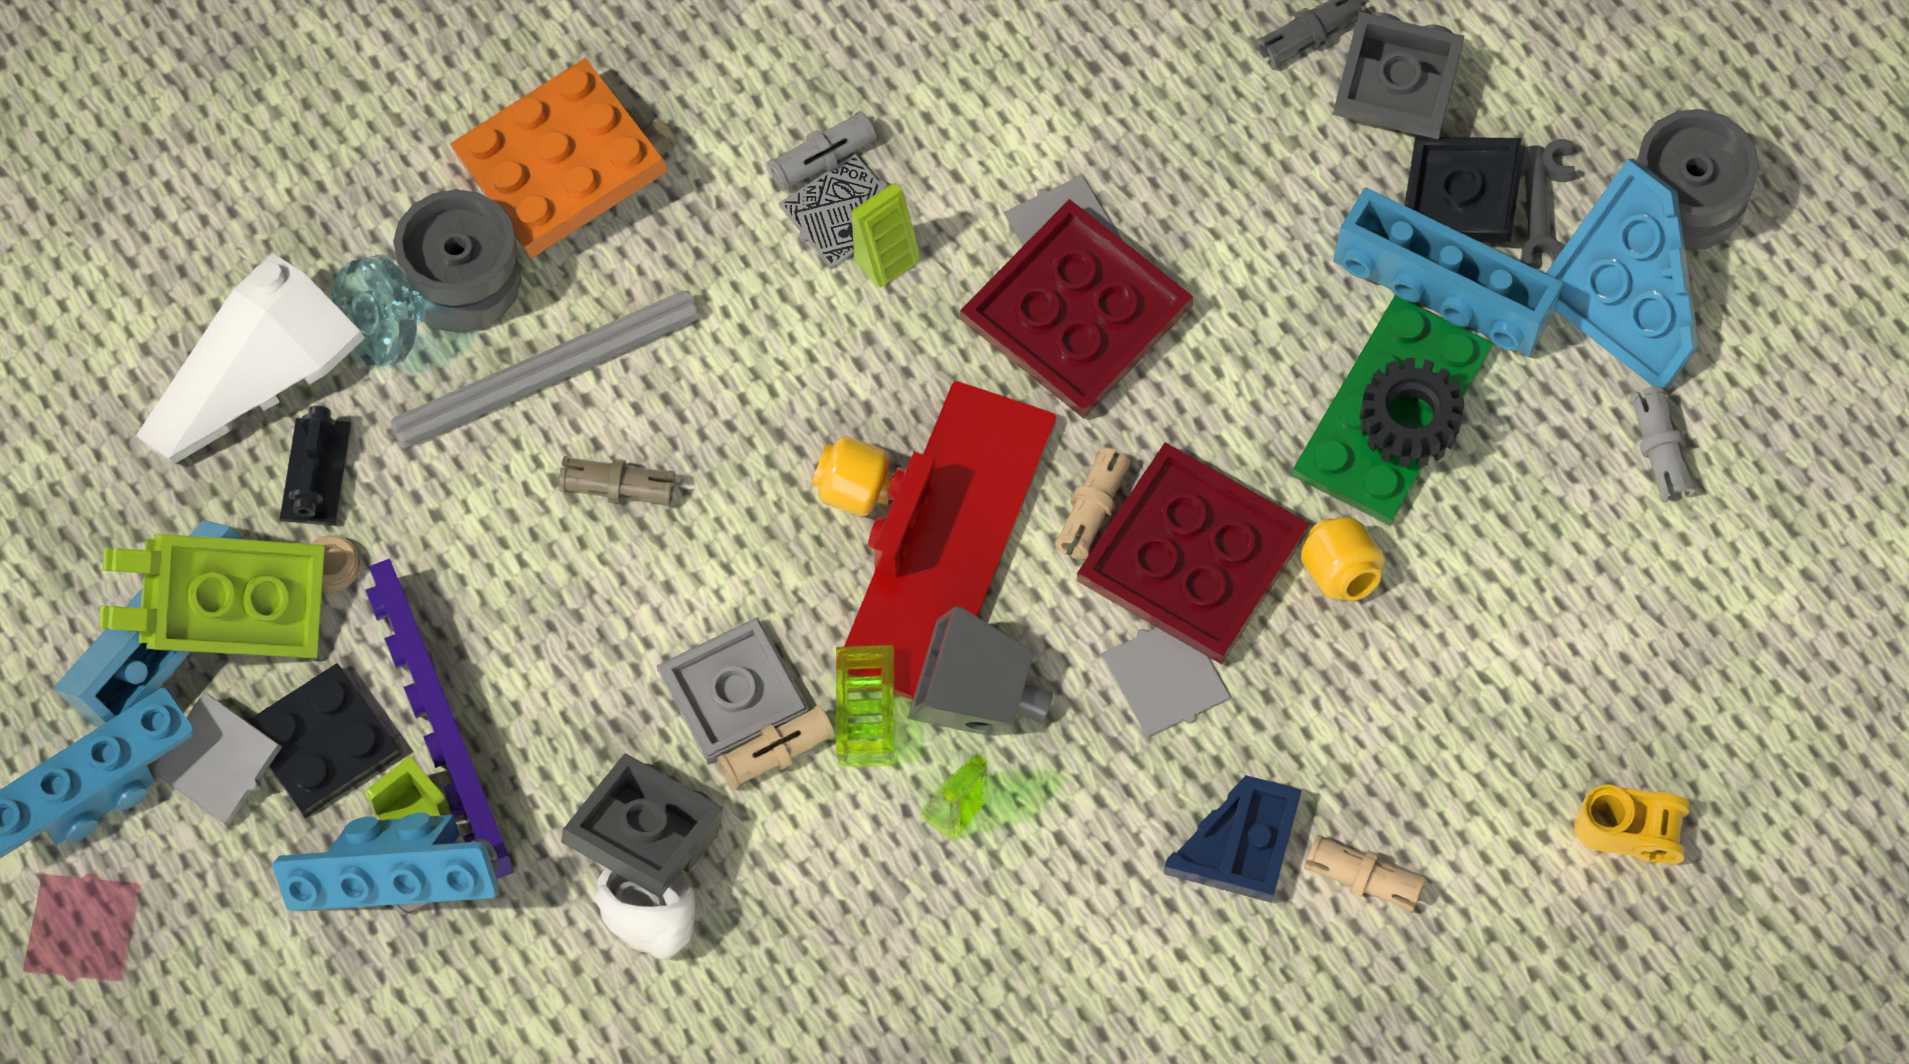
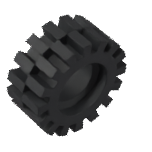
M1405 358L1403 368H1399L1396 360L1386 364L1385 373L1378 369L1372 375L1371 384L1367 383L1364 390L1359 419H1362L1360 430L1362 437L1369 435L1367 446L1372 452L1379 447L1382 448V460L1389 463L1392 456L1396 455L1400 457L1399 466L1408 468L1410 458H1416L1418 467L1428 465L1431 455L1437 462L1444 457L1446 447L1450 450L1456 442L1457 434H1459L1463 418L1464 397L1459 398L1461 388L1457 380L1450 384L1448 383L1450 372L1444 367L1435 374L1432 372L1434 362L1425 359L1421 369L1415 368V358ZM1399 398H1418L1425 401L1431 407L1433 419L1423 428H1406L1393 420L1390 407Z

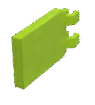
M154 534V539H145V550L104 548L102 571L143 573L141 608L100 605L98 628L139 631V643H147L146 649L317 658L325 545Z

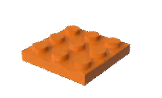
M586 57L450 143L454 153L483 194L499 203L510 217L514 236L531 259L668 172V168L661 155Z

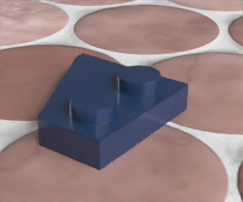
M1245 775L1228 793L1227 800L1218 809L1212 810L1197 826V831L1177 853L1174 851L1167 858L1164 874L1272 903L1302 790Z

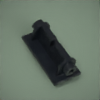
M311 406L308 414L303 415L302 418H296L280 521L336 525L352 424L346 421H335L331 418V410L327 407Z

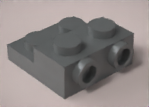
M1359 11L1333 115L1439 140L1461 56L1464 35L1455 34L1450 29L1441 25L1420 26L1403 22L1398 17L1389 13L1378 12L1368 14Z
M624 753L563 828L561 843L661 898L681 871L684 870L688 873L716 838L723 807L713 802L706 794L697 790H691L664 775L654 765L643 763Z

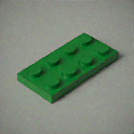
M1394 295L1293 467L1291 476L1391 526L1425 466L1418 467L1417 459L1410 458L1408 468L1400 467V457L1393 455L1388 463L1381 459L1382 448L1379 447L1372 452L1367 446L1369 435L1362 437L1360 430L1362 419H1359L1367 383L1371 384L1372 375L1378 369L1385 373L1386 364L1396 360L1398 367L1403 368L1405 358H1415V368L1422 369L1426 359L1434 362L1433 373L1437 374L1442 367L1450 372L1448 383L1450 384L1457 380L1461 388L1459 398L1465 397L1490 354L1493 343ZM1399 398L1390 407L1393 420L1406 428H1423L1433 419L1431 407L1425 401L1418 398Z

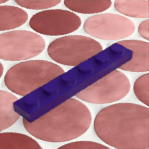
M389 558L369 566L375 586L365 589L376 620L388 618L394 634L385 637L384 640L396 670L407 666L413 683L404 686V690L416 719L426 715L433 732L423 736L434 767L438 768L446 764L453 781L444 785L443 789L454 817L457 818L466 814L472 829V833L463 836L464 842H472L478 838L488 841L493 846L498 858L491 861L498 864V868L495 871L496 878L499 879L510 875L514 871L508 852L392 562Z

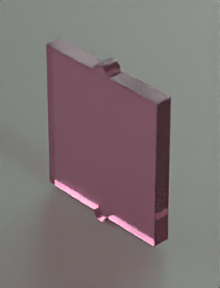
M87 873L84 878L42 874L23 971L26 973L65 976V979L70 983L75 982L77 978L119 982L137 883L96 879L92 873Z

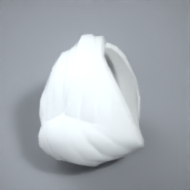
M608 868L603 870L598 878L594 900L600 908L603 922L612 933L630 947L641 952L650 953L657 959H670L689 943L694 931L696 896L692 885L685 877L679 874L663 896L659 898Z

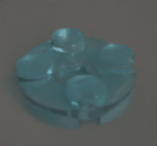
M385 254L350 261L344 264L336 275L332 288V302L336 306L341 305V311L365 337L349 353V356L358 364L366 367L375 365L383 367L404 362L414 345L417 324L421 323L425 317V304L422 296L417 291H411L405 275L394 264L393 260Z

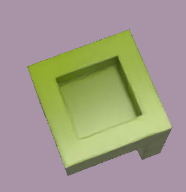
M411 756L402 761L364 792L371 812L378 820L400 819L410 814L421 812L427 813L430 816L451 815L445 796Z

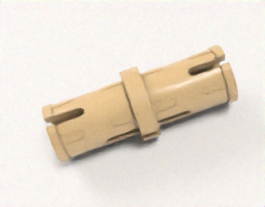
M1105 447L1097 451L1096 459L1084 485L1078 486L1071 497L1070 502L1073 509L1060 535L1057 536L1055 545L1057 549L1066 554L1075 536H1078L1079 539L1070 556L1074 559L1081 560L1089 556L1091 546L1102 522L1109 520L1115 509L1116 504L1113 498L1131 465L1130 460L1123 453H1120L1111 471H1109L1107 468L1116 451L1115 449Z
M817 705L811 711L777 728L769 725L761 729L762 736L725 755L718 756L717 761L730 787L734 790L739 785L776 766L780 770L792 765L791 759L828 739L835 738V733L824 710L820 705Z
M1317 834L1307 857L1308 860L1304 866V869L1327 876L1352 887L1351 893L1362 897L1364 893L1391 902L1412 913L1426 881V878L1406 872L1379 860V854L1368 850L1364 854L1337 844V842L1324 838Z

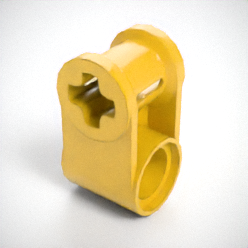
M1600 785L1593 788L1586 795L1576 814L1574 830L1580 842L1586 847L1597 851L1634 856L1639 860L1655 863L1679 864L1684 861L1685 848L1680 845L1682 821L1684 817L1689 815L1690 802L1686 798L1671 793L1645 792L1614 785ZM1594 810L1608 812L1614 817L1617 826L1604 827L1599 825L1594 820L1591 812Z

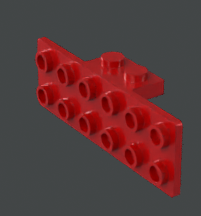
M959 381L952 383L924 453L921 454L913 451L907 468H897L888 491V499L893 501L886 518L878 516L871 529L868 548L874 549L875 572L836 664V671L839 675L913 700L936 620L955 606L963 608L979 617L1056 424V415L1053 412Z

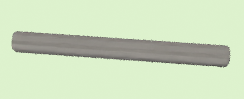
M680 291L400 414L391 420L393 433L398 443L403 448H408L696 321L699 317L697 304L689 291Z

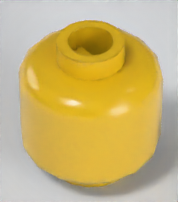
M843 436L834 445L825 443L811 485L819 487L818 497L822 503L864 517L872 512L876 502L887 506L889 501L888 491L895 473L888 471L890 455L885 449L850 436Z
M1352 517L1329 518L1318 522L1310 530L1301 552V561L1304 568L1320 591L1333 600L1356 601L1369 595L1381 580V573L1383 572L1385 562L1383 552L1363 523Z

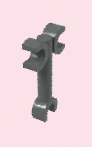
M1567 139L1554 140L1545 148L1539 145H1531L1525 147L1520 179L1525 175L1529 240L1523 246L1520 262L1532 267L1533 261L1532 254L1542 251L1547 253L1551 257L1552 265L1562 251L1561 245L1554 238H1551L1547 177L1556 182L1573 180L1575 166H1559L1553 161L1555 156L1572 154L1573 142Z

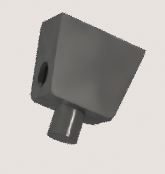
M955 606L936 620L908 718L932 725L996 736L1013 725L1017 714L1037 722H1042L1050 708L1053 692L1027 681L1033 660V652L1030 648L967 610Z

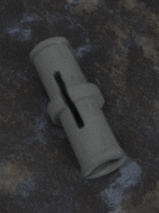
M1328 0L1311 10L1303 8L1294 13L1295 18L1264 37L1258 38L1256 40L1257 50L1263 58L1270 55L1271 60L1267 61L1271 69H1275L1280 64L1310 47L1317 50L1324 46L1326 38L1344 27L1357 22L1359 11L1363 12L1358 0Z

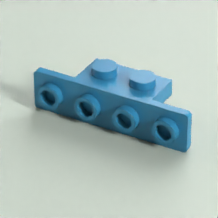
M160 688L0 789V859L45 830L56 845L66 839L69 842L79 841L97 828V819L116 807L120 811L130 809L146 797L148 793L147 787L155 783L147 765L194 735L193 727L167 689Z
M421 812L410 814L400 819L377 820L373 816L361 817L349 822L344 827L342 833L327 852L280 855L272 863L284 903L290 911L494 898L499 891L498 881L486 845L483 842L454 843L460 834L453 815L430 816L427 813Z

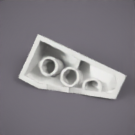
M272 253L232 290L136 436L149 449L174 465L230 432L233 420L258 405H260L263 411H266L279 403L276 396L278 393L304 378L310 385L325 376L365 337L305 273Z

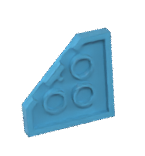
M1627 159L1545 274L1563 282L1555 308L1558 313L1653 387H1664L1666 391L1699 347L1678 194L1675 189L1637 160Z

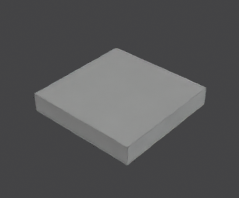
M759 617L657 665V671L707 765L717 761L718 756L725 755L762 736L761 729L769 725L777 728L809 712V708Z

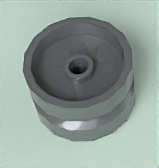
M1703 109L1676 111L1657 120L1644 135L1637 161L1677 191L1685 251L1708 249L1727 240L1742 223L1756 182L1759 163L1756 147L1745 130L1725 115Z
M458 189L432 193L414 203L399 220L393 243L404 301L417 319L435 329L460 333L488 326L503 317L516 301L521 283L516 241L512 221L499 203L478 192Z

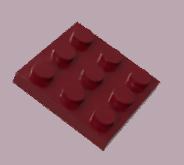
M1068 199L960 310V320L1085 419L1193 306V296L1072 200Z
M1164 442L1078 570L1077 582L1222 665L1307 535L1310 523Z

